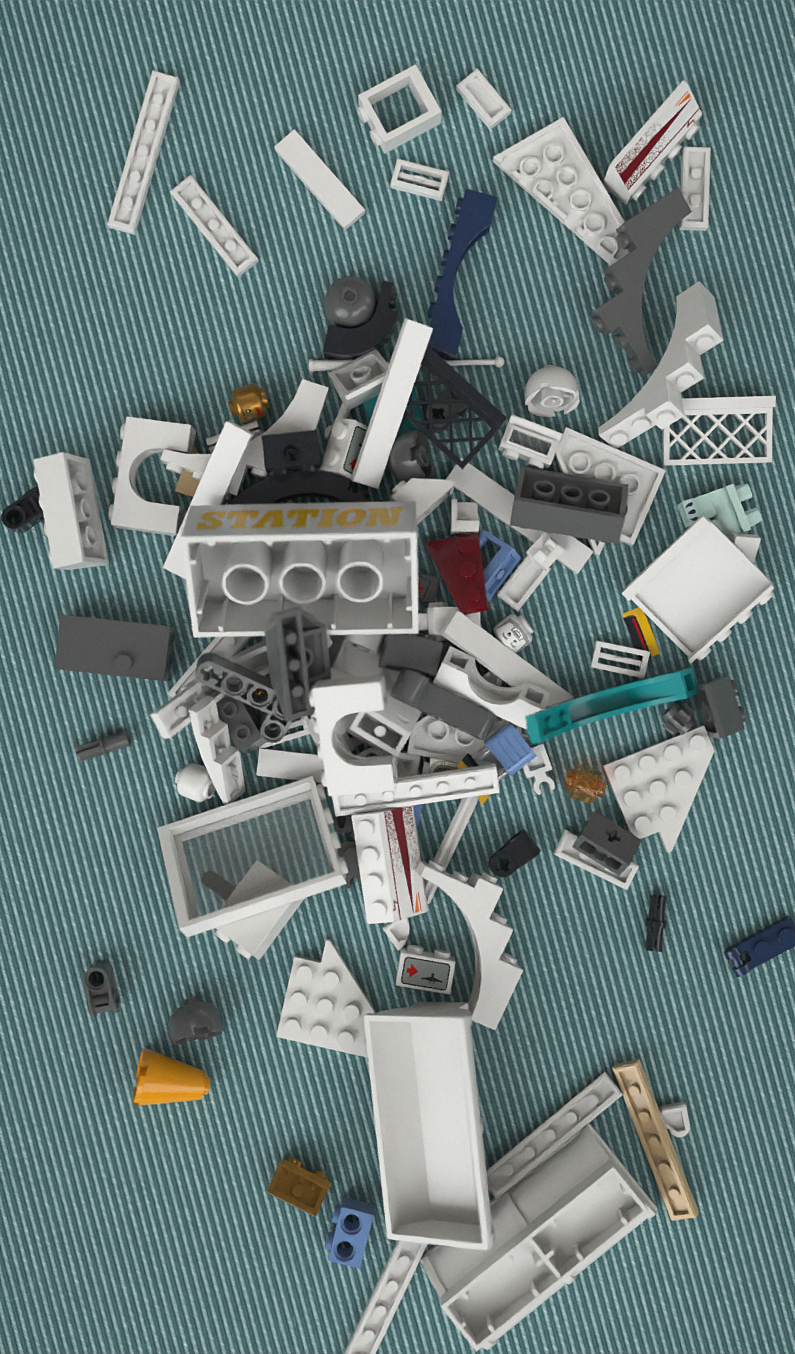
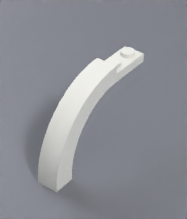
M327 635L329 648L333 644L330 636ZM266 640L228 658V660L263 676L270 673ZM235 676L228 679V682L234 685L242 681L239 677ZM195 678L183 686L180 693L150 715L163 739L171 738L191 722L188 709L202 698L209 695L216 698L217 703L227 695L203 685Z

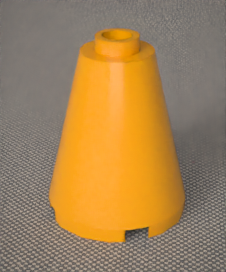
M143 1048L136 1073V1087L133 1090L132 1104L140 1106L201 1100L203 1094H208L210 1078L206 1077V1071L156 1051Z

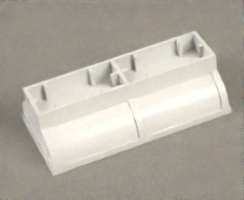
M418 1002L411 1007L365 1014L364 1024L387 1239L489 1251L492 1248V1243L495 1241V1229L491 1222L482 1138L484 1127L479 1110L470 1027L472 1015L469 1011L468 1003Z
M589 1123L499 1199L496 1200L493 1197L489 1201L491 1222L495 1229V1241L492 1243V1248L489 1251L435 1244L422 1255L420 1262L423 1264L430 1282L440 1296L441 1308L476 1351L481 1347L489 1350L501 1336L564 1285L571 1284L576 1280V1276L643 1221L657 1214V1207Z

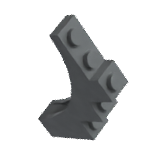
M676 188L616 229L619 244L623 249H627L629 254L603 271L605 284L611 291H615L616 296L590 313L593 317L591 319L592 325L598 333L602 332L603 336H606L614 331L616 344L621 350L625 349L630 358L628 360L630 367L636 374L639 373L640 376L649 374L657 368L647 346L641 310L643 286L650 262L661 242L674 226L692 212L679 188Z

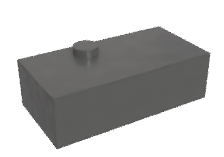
M61 614L54 669L170 681L175 628L163 625Z

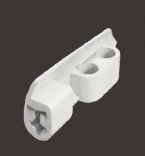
M385 634L345 635L335 663L330 668L331 679L380 675L383 668L378 667ZM315 710L306 728L316 743L320 742V737L314 731ZM357 712L347 714L337 721V736L345 734Z

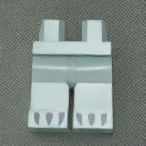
M731 484L696 498L688 499L677 505L686 528L691 526L704 513L709 519L713 518L712 522L729 539H731L732 533L743 534L751 530L752 526L762 521L757 507L745 512L742 507V501L752 498V492L748 484L737 486Z

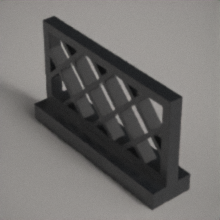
M427 345L421 365L427 370L428 381L414 382L413 386L428 385L429 401H412L411 391L409 402L407 403L410 413L405 410L403 416L463 470L495 433L506 424L507 417ZM431 374H432L437 380L431 381ZM443 384L448 389V400H432L431 385ZM451 392H452L458 399H451ZM464 403L468 407V418L452 419L451 404ZM448 404L449 419L433 420L432 405ZM429 405V420L417 421L413 417V406ZM471 411H473L478 416V418H472ZM484 421L491 428L484 437L472 438V422ZM469 422V438L453 439L452 423ZM449 423L450 439H437L433 435V424ZM430 424V432L423 425ZM473 441H480L473 449ZM470 442V453L463 461L454 454L453 443ZM443 443H450V450Z

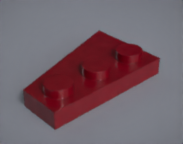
M478 533L425 542L459 611L464 615L488 611Z

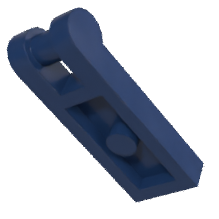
M786 916L725 949L723 953L727 960H731L734 966L732 970L736 977L746 975L751 969L795 947V924L790 916ZM746 951L749 958L743 961L740 955Z

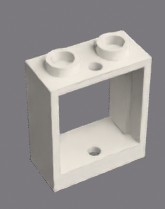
M416 64L358 95L359 107L356 108L357 113L363 123H368L371 128L369 134L376 147L380 145L384 154L441 124L442 112ZM408 86L423 114L386 133L372 105Z

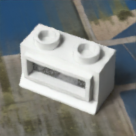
M511 415L498 450L503 452L502 455L511 460H518L520 458L528 461L527 465L532 468L543 470L544 467L548 469L563 434Z

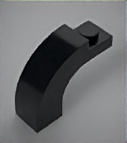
M382 281L376 312L365 325L353 329L328 325L323 349L325 359L355 360L375 349L379 351L389 341L398 322V311L389 310L395 309L397 293L393 292V282Z

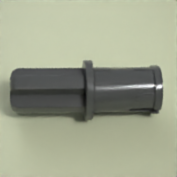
M123 730L107 737L101 735L98 740L77 746L75 750L77 758L80 761H85L100 755L109 756L110 752L130 747L132 744L127 730Z

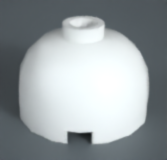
M548 365L537 370L530 376L525 386V405H528L529 412L538 416L555 417L554 411L564 410V414H567L574 410L580 402L577 380L568 370L558 366Z

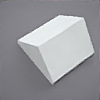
M375 349L328 373L347 411L379 395L389 364Z

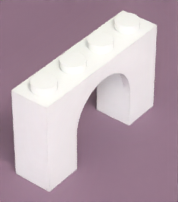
M126 416V422L122 424L120 429V439L123 440L122 450L118 451L116 457V465L119 467L118 478H114L112 485L115 499L114 504L110 505L108 514L111 525L120 529L177 536L184 519L185 510L180 506L145 501L137 491L135 479L141 463L152 455L163 453L164 449L192 454L196 430L191 425Z
M384 674L317 680L312 690H310L309 698L311 707H315L316 710L313 724L315 733L319 734L321 744H318V758L323 760L324 763L322 784L324 787H327L328 796L395 791L398 784L395 755L374 757L353 755L343 748L336 734L337 721L343 716L355 712L385 709L388 700Z

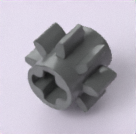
M674 702L662 714L661 717L666 720L662 726L671 734L675 735L678 731L681 735H684L696 722L691 716L695 710L686 702H683L681 705Z

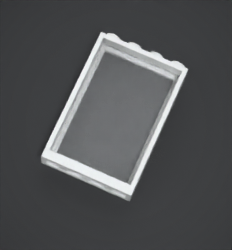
M310 776L157 828L177 922L181 932L190 937L347 884L344 874L349 872L344 857L339 858L337 849L341 848L337 832L332 833L330 824L334 823L330 808L324 807L323 800L327 799L322 783L317 784L315 778Z

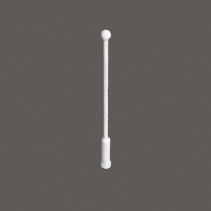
M500 356L495 359L444 360L450 366L495 365L496 367H502L504 365V359ZM309 359V372L333 371L353 361V359Z

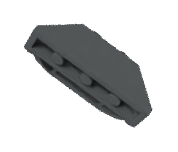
M301 607L273 613L265 630L270 680L283 715L287 721L314 714L315 707H311L310 690H312L317 680L331 679L326 625Z

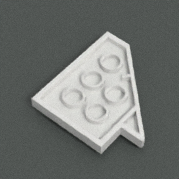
M491 671L482 676L489 683L499 687L502 686V679ZM427 715L416 723L410 734L407 753L460 762L467 753L472 756L486 744L482 740ZM496 716L486 740L509 723V721ZM511 723L521 735L522 727ZM492 752L477 763L479 766L496 764L497 769L502 767V764Z
M326 939L321 961L295 955L276 1037L368 1058L364 1015L376 1013L331 939Z

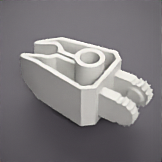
M445 602L429 603V608L423 609V614H418V632L423 631L425 635L435 637V641H447L441 635V632L453 613L457 610L459 611L458 607H445ZM480 612L465 615L481 627Z

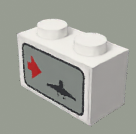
M336 418L320 470L351 479L368 426L357 420Z
M408 945L407 948H401L396 975L397 986L450 995L456 963L455 957L450 956V952L445 950H434V953L425 952L423 947Z

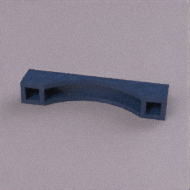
M469 189L465 190L464 198L458 197L454 214L459 215L457 224L452 223L448 240L452 241L450 250H444L441 266L445 267L443 276H437L434 292L438 293L436 302L431 301L427 318L431 319L430 327L433 328L427 345L441 358L447 360L456 359L463 331L454 304V279L459 265L467 252L478 240L489 233L497 202L496 196Z

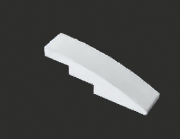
M206 695L188 710L203 762L223 804L227 805L234 802L245 792L240 752L237 748L231 746L228 724L219 721L216 698Z

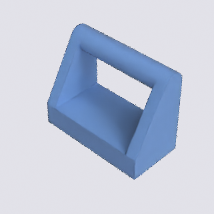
M482 529L478 534L480 547L482 548L488 540L500 549L484 570L487 600L490 601L521 560V557L513 547Z

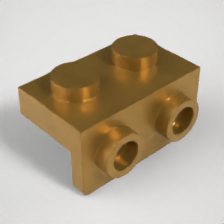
M289 1157L288 1160H280L266 1193L316 1217L327 1190L332 1185L331 1182L327 1181L328 1176L313 1169L312 1173L303 1169L304 1164L292 1157Z

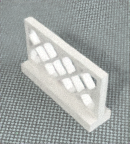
M776 396L682 398L685 413L682 419L687 425L677 435L670 429V425L662 429V466L772 462V422ZM765 413V425L757 432L748 421L755 414ZM728 414H733L741 422L731 433L721 424V421ZM740 414L749 415L744 419ZM695 415L691 421L686 417ZM701 415H707L714 422L704 434L693 424ZM713 415L722 416L717 420ZM717 426L727 435V438L718 447L707 438ZM743 426L754 435L745 446L734 437ZM689 427L700 436L691 448L680 439ZM764 431H765V439L761 436V435L764 433ZM669 434L673 437V439L670 442ZM730 439L741 449L733 458H727L720 451ZM757 439L764 445V457H754L747 450ZM703 440L714 450L706 459H701L694 452V449ZM677 441L687 452L679 460H669V448ZM743 453H745L749 458H739V457H740ZM691 454L695 459L686 458ZM716 454H718L721 457L712 459Z

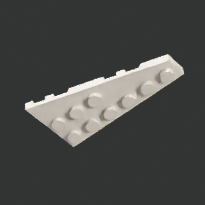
M564 117L493 157V162L610 266L629 254L628 250L623 249L617 239L618 233L616 232V229L625 222Z

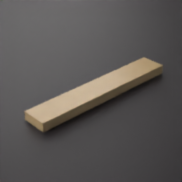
M640 1059L615 1064L612 1069L621 1092L624 1094V1100L671 1221L696 1218L699 1214L698 1208Z

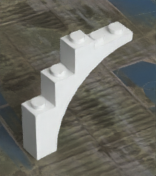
M700 281L676 296L677 315L674 331L668 348L650 379L620 412L598 428L599 436L613 448L621 447L655 425L662 430L685 416L681 392L704 379L700 355L724 341L715 297Z
M302 379L293 401L284 414L266 432L250 441L224 500L231 501V497L235 498L240 494L247 469H251V474L261 478H266L267 475L272 476V473H266L262 435L317 430L327 399L328 387ZM294 448L286 450L294 455H300L298 450ZM164 449L160 460L163 464H166L167 470L181 474L182 470L193 473L192 478L201 481L212 453L184 454Z
M429 860L428 864L419 861L415 871L424 879L440 887L452 898L461 910L470 929L475 952V975L468 1008L472 1015V1021L495 1030L523 972V969L516 963L517 959L503 952L513 929L506 923L507 918L493 912L503 888L496 883L498 880L496 877L486 872H482L481 876L472 872L469 879L457 871H454L453 874L443 871L445 867L435 861Z

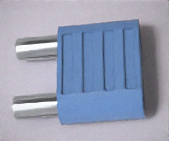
M509 722L485 740L484 743L486 745L474 753L472 758L475 759L479 756L475 760L478 763L492 752L502 764V767L497 770L499 782L506 775L512 776L537 755L511 722Z

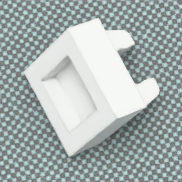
M544 532L528 549L526 554L546 571L565 549Z

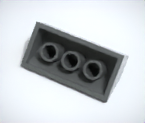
M520 466L510 526L619 544L625 520L628 484Z

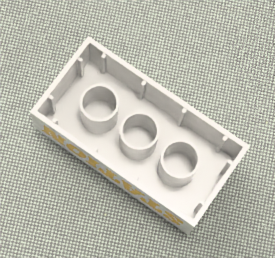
M416 501L190 505L180 538L193 637L265 636V630L273 613L301 607L325 624L327 635L418 633Z

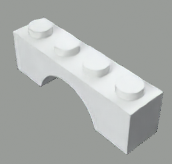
M451 646L432 683L526 729L525 716L545 709L550 696L549 692L526 681L515 687H499L489 683L479 674L475 664V657Z

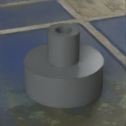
M334 813V827L338 833L351 834L354 832L353 814L335 817Z

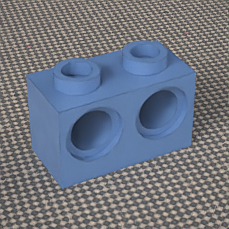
M343 1197L341 1206L335 1205L332 1222L336 1223L334 1233L328 1232L325 1249L329 1250L328 1261L360 1269L374 1216V1204ZM354 1214L359 1219L356 1222H349L345 1217ZM347 1241L352 1246L344 1249L339 1246V1243Z

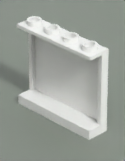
M703 513L629 583L621 594L628 601L632 600L689 657L688 661L692 663L695 659L699 661L704 659L711 652L709 647L715 641L719 643L724 641L731 634L730 628L736 622L740 624L745 622L752 615L751 609L756 604H765L774 595L772 592L774 584Z

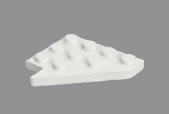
M566 427L555 452L561 472L563 474L628 484L625 520L619 541L633 546L666 470ZM588 539L594 555L599 556L605 543Z
M704 725L691 729L684 735H676L602 765L627 829L639 839L658 832L667 853L672 852L714 753V748Z

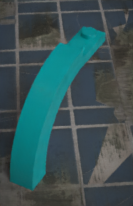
M693 668L679 669L608 687L552 704L543 710L525 716L526 730L530 735L531 743L535 744L546 741L575 728L605 718L694 696L699 691Z

